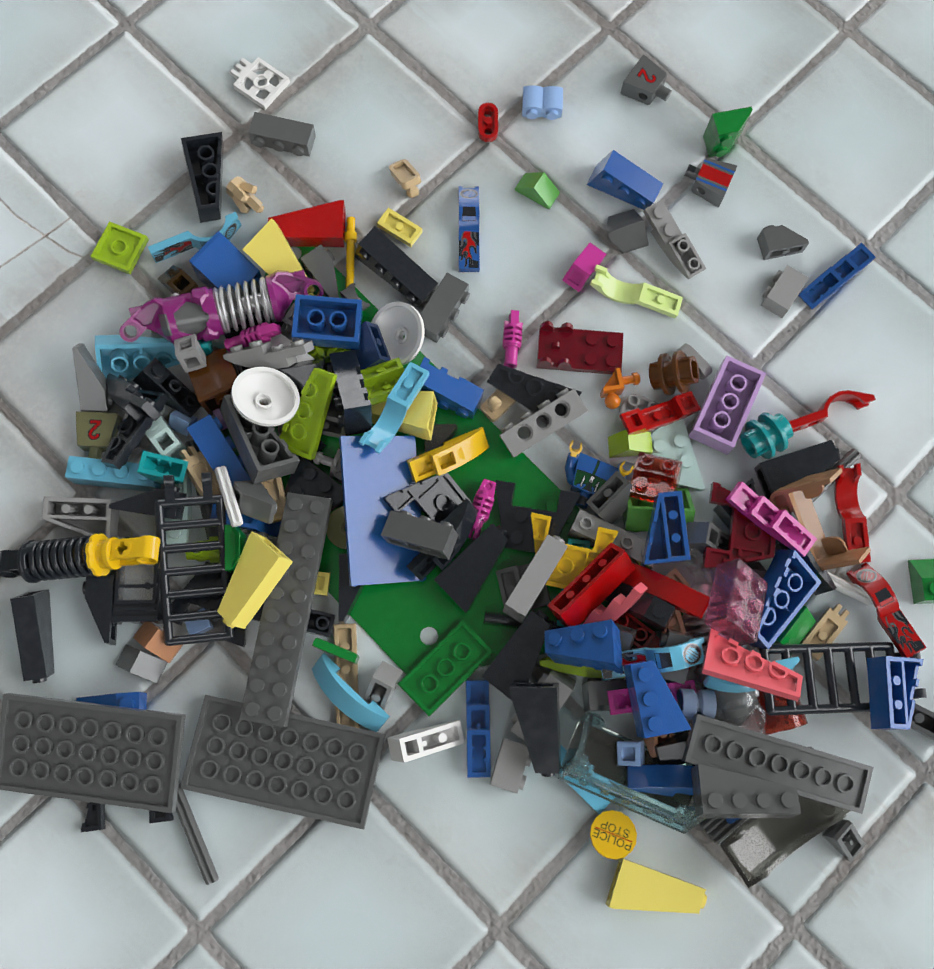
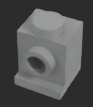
M195 334L174 340L175 356L186 373L207 367L206 355Z

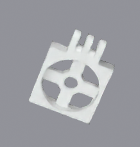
M259 57L253 63L241 58L240 64L237 63L234 66L236 70L231 69L229 71L230 75L237 79L233 84L234 89L264 110L270 106L290 83L289 77ZM265 71L264 74L257 75L255 72ZM274 75L279 80V84L276 87L269 82ZM247 79L251 80L254 84L249 90L245 89ZM260 80L265 81L263 86L258 85ZM260 90L270 93L264 99L256 96Z

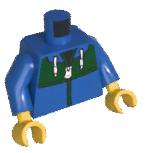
M573 440L569 443L571 453H568L564 467L567 483L571 485L570 491L581 494L576 506L583 509L587 508L588 504L586 502L618 469L620 470L619 473L625 478L634 469V466H632L629 471L624 470L623 465L626 461H623L620 467L617 468L581 453L582 442L578 449H573Z

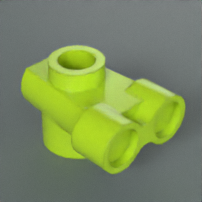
M211 536L209 540L198 542L218 541V536ZM219 550L199 551L198 553L186 552L187 560H196L198 562L210 560V563H220Z

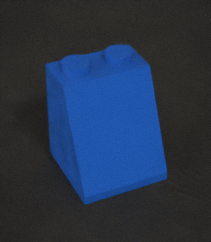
M219 231L189 260L197 278L207 287L213 289L215 287L218 291L220 286L227 291L228 284L233 286L235 290L236 282L243 289L244 281L248 282L251 287L252 279L256 280L259 286V279L262 277L260 270Z

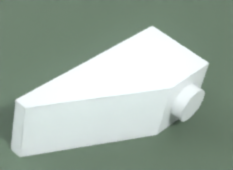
M460 720L416 729L387 738L391 759L397 762H408L465 743Z

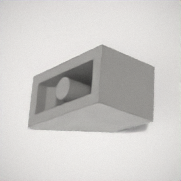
M382 661L372 676L363 700L368 704L374 700L384 710L403 671Z

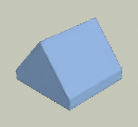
M175 410L170 413L169 426L188 437L189 431L187 427L197 422L198 418L195 416L190 418Z

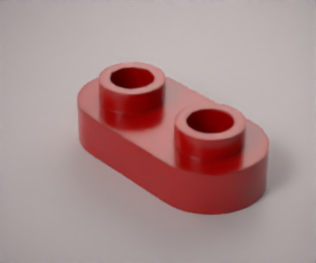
M483 103L478 109V136L484 142H493L498 137V108L493 103Z

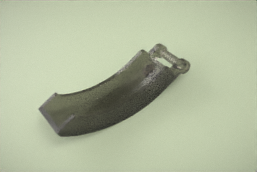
M798 795L801 814L792 818H748L723 840L720 846L747 887L750 888L768 877L775 867L799 847L845 818L850 810Z

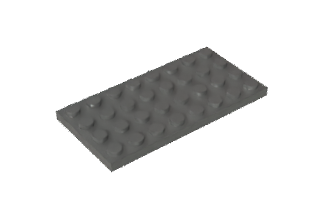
M14 693L3 694L0 718V790L173 813L176 811L186 714Z
M205 695L180 789L365 829L386 734L292 713L289 715L287 728L240 720L243 703Z

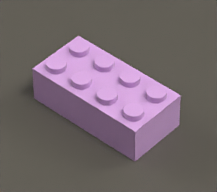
M726 356L714 377L701 410L691 428L689 438L728 455L738 440L766 373L730 356Z

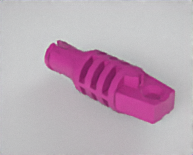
M518 310L510 311L509 321H504L503 331L504 366L513 369L517 368V356L522 343L523 323L519 322Z
M265 322L244 329L239 335L225 339V348L229 352L230 347L242 344L243 347H249L248 343L262 340V343L269 342L271 338L282 334L281 326L276 323L268 324Z
M483 479L475 494L472 505L478 513L468 536L469 539H471L472 533L475 531L473 540H476L480 535L483 523L488 521L494 503L496 482Z

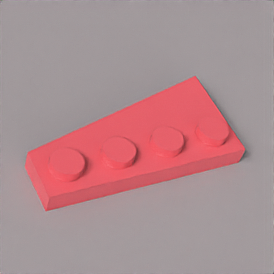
M711 628L707 640L702 674L790 700H799L802 675L775 661L770 662L762 658L761 654L754 650L750 652L739 646V642L731 638L727 640L718 635V631Z

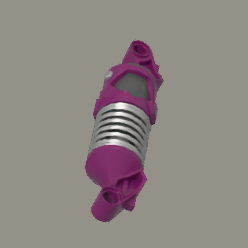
M304 269L294 272L277 270L271 275L265 276V278L260 277L259 286L257 281L252 279L251 287L248 282H243V289L236 282L235 290L229 284L227 291L222 286L219 287V291L215 287L213 289L204 286L192 289L190 293L179 295L178 293H173L170 297L163 299L154 297L143 305L129 308L131 317L120 327L119 333L121 338L127 342L136 341L147 329L158 333L172 344H174V340L192 334L197 336V341L203 339L207 342L219 339L220 335L230 333L231 328L238 331L239 324L242 325L243 329H246V314L250 327H253V312L258 324L262 323L260 311H263L265 321L268 324L270 323V317L274 323L282 322L296 294L309 295L307 293L308 287L310 285H317L319 292L314 296H322L323 288L319 281L305 277ZM131 325L135 327L137 334L135 336L128 335L125 331L126 326Z

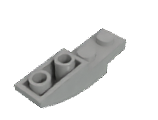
M663 200L643 211L653 228L651 233L673 265L687 279L706 269L687 234L681 233Z
M303 339L290 342L291 345L284 347L283 343L272 346L270 341L262 343V340L248 343L249 347L243 348L242 344L230 347V352L224 354L223 357L229 362L244 367L279 369L295 364L297 362L296 356L310 352L314 349L312 340L304 342Z

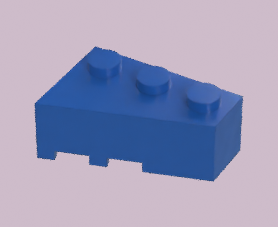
M613 150L596 165L586 185L645 210L654 204L664 183Z
M682 491L658 493L655 496L641 566L691 560Z
M893 656L867 658L871 729H910L915 707V700H913L915 687L919 686L920 681L917 679L919 666L923 665L924 659Z
M654 660L623 665L637 737L650 738L691 729Z

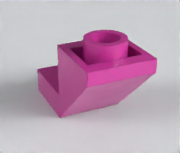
M590 242L571 265L562 280L576 291H581L591 274L595 272V266L600 265L607 254Z

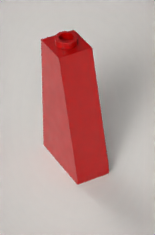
M344 200L268 218V222L272 218L277 223L290 247H318L319 245H322V247H345L346 208Z

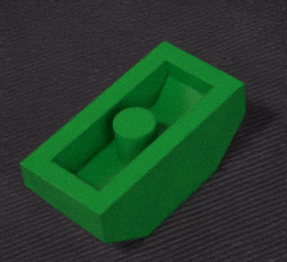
M231 524L225 525V570L233 573L248 537L239 527H232Z

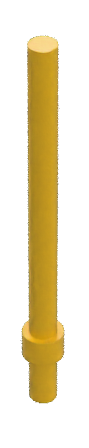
M347 217V231L344 236V241L346 242V288L354 283L355 243L357 242L354 217Z

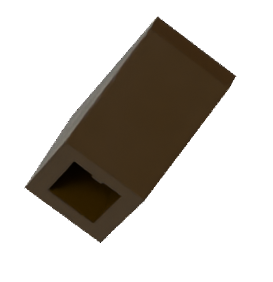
M174 265L158 278L172 294L190 293L192 289L199 288L197 283L184 270Z

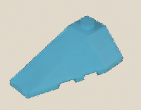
M120 335L95 336L96 362L106 379L110 373L117 377L121 375L129 381L135 378L154 358L158 359L166 368L180 364L175 356L174 344L165 338L139 337L136 341L127 342Z

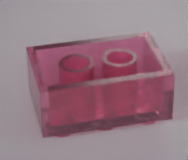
M740 558L718 564L704 623L718 631V634L727 640L731 638L739 642V646L757 642L768 583Z

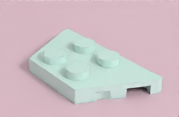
M684 419L658 428L651 434L653 454L648 455L656 482L671 483L677 487L684 488L685 486L694 488L696 491H704L705 486Z

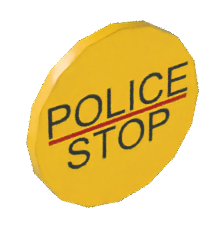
M610 810L602 812L594 819L590 828V839L593 847L600 855L608 859L617 860L626 857L632 852L636 845L637 832L635 825L628 816L622 812Z

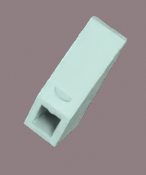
M162 415L152 422V426L145 433L161 455L175 458L180 454L181 450H186V446Z

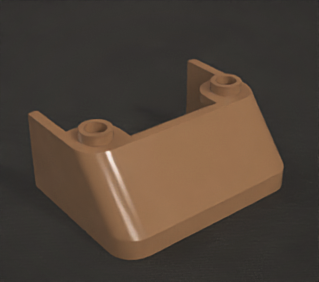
M841 468L806 476L777 489L771 494L769 499L779 510H786L788 513L793 512L799 523L817 538L810 551L822 571L861 564L871 551L870 546L848 550L846 543L840 537L831 536L825 538L811 498L819 496L824 490V485L832 483L842 473Z

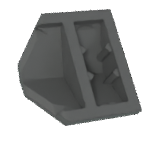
M635 209L608 217L605 230L609 240L619 248L622 254L649 245L644 220Z

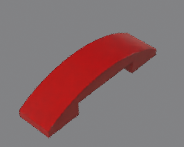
M692 391L674 396L669 401L642 410L637 408L622 413L619 417L628 435H634L655 430L699 412L701 408Z

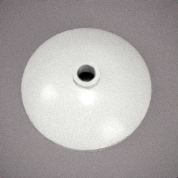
M392 302L383 306L376 313L371 323L379 326L391 360L399 357L402 365L407 364L415 358L423 344L425 331L422 317L413 306L404 302Z
M254 367L243 371L235 379L231 390L232 402L239 414L248 421L261 426H278L288 422L296 414L300 403L299 392L294 382L284 373L268 367Z

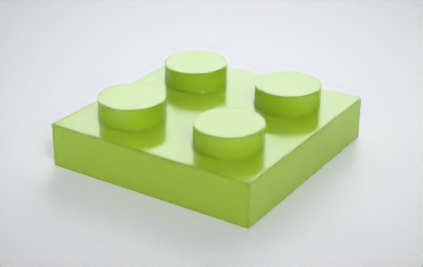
M109 221L90 257L94 261L131 275L149 239L146 235Z

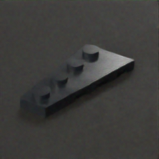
M501 364L496 366L487 380L488 384L533 413L540 410L538 408L540 404L548 399L550 402L558 399L556 394L568 388ZM576 390V392L580 396L582 392ZM557 404L555 406V413L563 416L566 413L565 406ZM539 415L541 418L548 422L545 416Z
M139 390L145 396L144 398L148 397L157 405L155 409L159 413L164 409V405L169 399L164 393ZM128 415L126 420L120 422L118 426L119 434L112 438L101 462L107 467L120 470L127 463L132 451L140 444L141 438L150 429L154 420L144 416L137 422Z

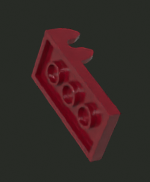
M550 321L541 323L537 354L538 369L612 375L616 368H620L622 373L623 333L573 329V325L568 322L562 324L561 327H553V323Z

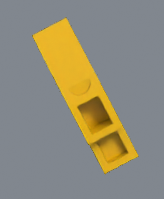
M483 427L443 442L444 445L406 460L413 481L418 482L435 474L438 476L445 474L487 450L489 445Z

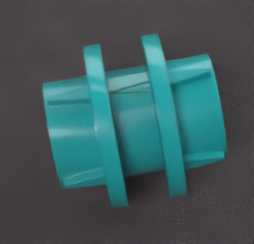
M763 412L758 416V421L750 420L745 424L746 432L742 433L739 438L744 450L750 457L756 459L762 456L765 459H771L775 456L776 451L783 452L788 448V439L793 437L794 434L791 424L783 414L771 415Z

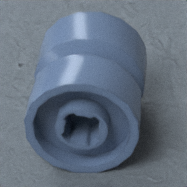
M678 689L676 694L677 702L686 720H693L695 713L715 719L717 702L713 690L699 689L695 693L694 689Z

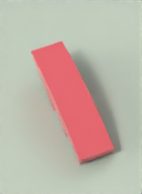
M641 582L632 589L627 597L623 594L615 597L607 608L602 604L591 612L583 624L610 619L613 622L616 621L638 601L648 587Z

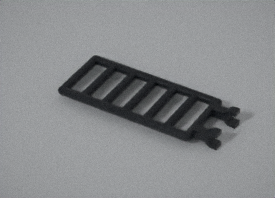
M211 472L201 473L203 496L175 498L174 475H163L165 499H157L154 502L156 537L160 538L158 565L164 643L167 646L227 641L234 639L235 636L234 628L227 626L225 623V632L173 636L172 623L223 618L217 612L218 609L183 613L171 612V600L219 595L223 597L231 580L230 572L225 570L226 509L223 496L213 495ZM216 504L217 518L165 522L164 508ZM218 528V541L169 545L166 543V531ZM219 550L220 563L168 568L167 554ZM221 572L222 586L170 591L169 577Z
M892 642L772 645L769 650L759 648L761 657L770 661L769 654H781V659L783 660L791 658L792 653H802L808 705H796V701L786 698L787 706H775L774 695L764 692L766 713L770 716L870 712L869 703H860L854 652H865L866 665L867 658L875 657L874 651H885L886 656H902L899 652L895 653ZM833 652H844L851 703L839 704ZM920 652L909 658L921 659ZM812 653H823L830 704H818ZM915 689L913 699L927 698L926 689Z

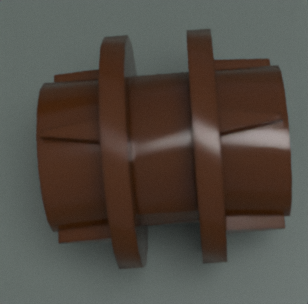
M681 350L675 351L672 359L667 353L660 354L657 362L649 364V380L654 390L662 389L663 393L667 396L673 395L676 387L680 393L688 392L690 385L696 384L699 381V367L694 356L686 357Z

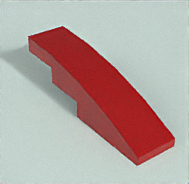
M633 563L636 569L622 583L635 587L642 582L648 587L645 591L646 593L676 607L678 611L699 619L702 618L711 601L709 596L665 575Z

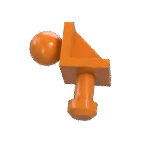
M616 368L600 393V397L605 398V406L609 409L618 408L621 402L618 395L622 394L625 388L624 385H639L641 381L640 375L634 372L629 376L622 377L620 368Z

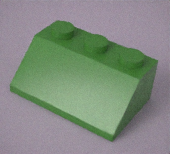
M631 486L627 509L623 513L625 531L648 532L655 496L658 493L682 491L686 523L694 522L695 508L689 489Z

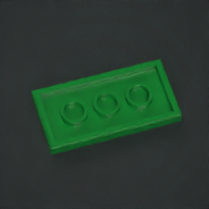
M461 620L397 684L430 717L494 651Z

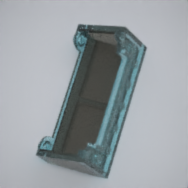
M587 711L578 720L557 779L683 834L705 820L696 819L693 795L675 793L672 797L637 792L628 788V766L617 764V741H631L632 739L604 728L605 721L597 713ZM644 745V765H659L657 757H651L647 746ZM692 763L680 764V765H687V766H695V764H692Z

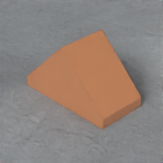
M144 622L133 636L145 649L168 663L173 660L183 646L165 645L163 630L152 622Z

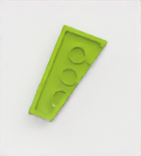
M320 368L313 369L301 391L302 395L296 414L292 419L284 423L281 429L282 433L279 436L280 439L287 443L291 453L309 460L315 459L337 374Z

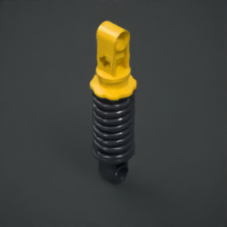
M99 533L73 538L43 541L29 540L24 542L19 550L0 551V576L5 578L21 576L28 583L87 576H106L110 570H117L122 566L158 563L160 538L144 535L135 538L118 539L116 537L107 538L105 534Z

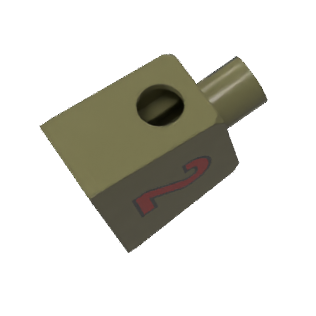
M76 411L77 445L83 451H89L88 458L102 459V452H106L112 438L117 436L118 426L122 421V417L118 413Z

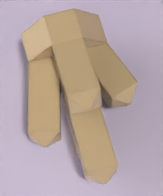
M239 176L228 183L226 193L233 199L241 213H248L251 208L256 213L263 212L264 206L262 202L254 195L257 192V186L247 183Z

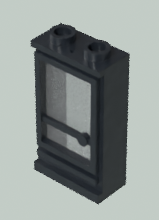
M158 563L122 566L115 570L111 622L117 625H122V622H131L133 624L154 622L163 624V619L161 618L162 606Z

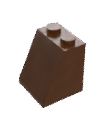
M226 348L216 349L206 356L207 367L188 372L199 403L211 416H213V410L220 409L223 397L231 394L233 383L239 375L234 363L225 360L223 357L224 354L228 353Z

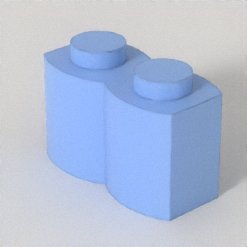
M534 85L523 87V117L528 119L544 117L549 120L562 117V87Z

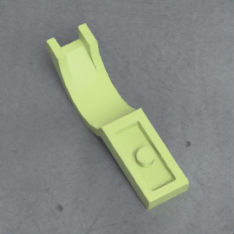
M600 265L595 266L596 275L591 280L590 285L605 297L623 304H638L672 318L678 316L683 297L647 283L630 284L619 281L608 273L607 268Z

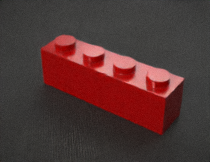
M611 542L547 606L557 620L565 627L580 625L636 567L627 552Z

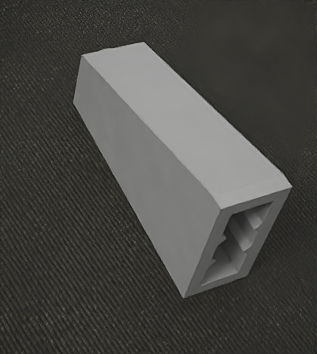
M547 535L505 603L503 609L505 614L523 623L568 547L564 544L565 541L556 535H553V537Z

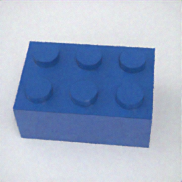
M296 294L292 340L303 339L304 342L312 340L313 346L359 350L363 311L362 300Z

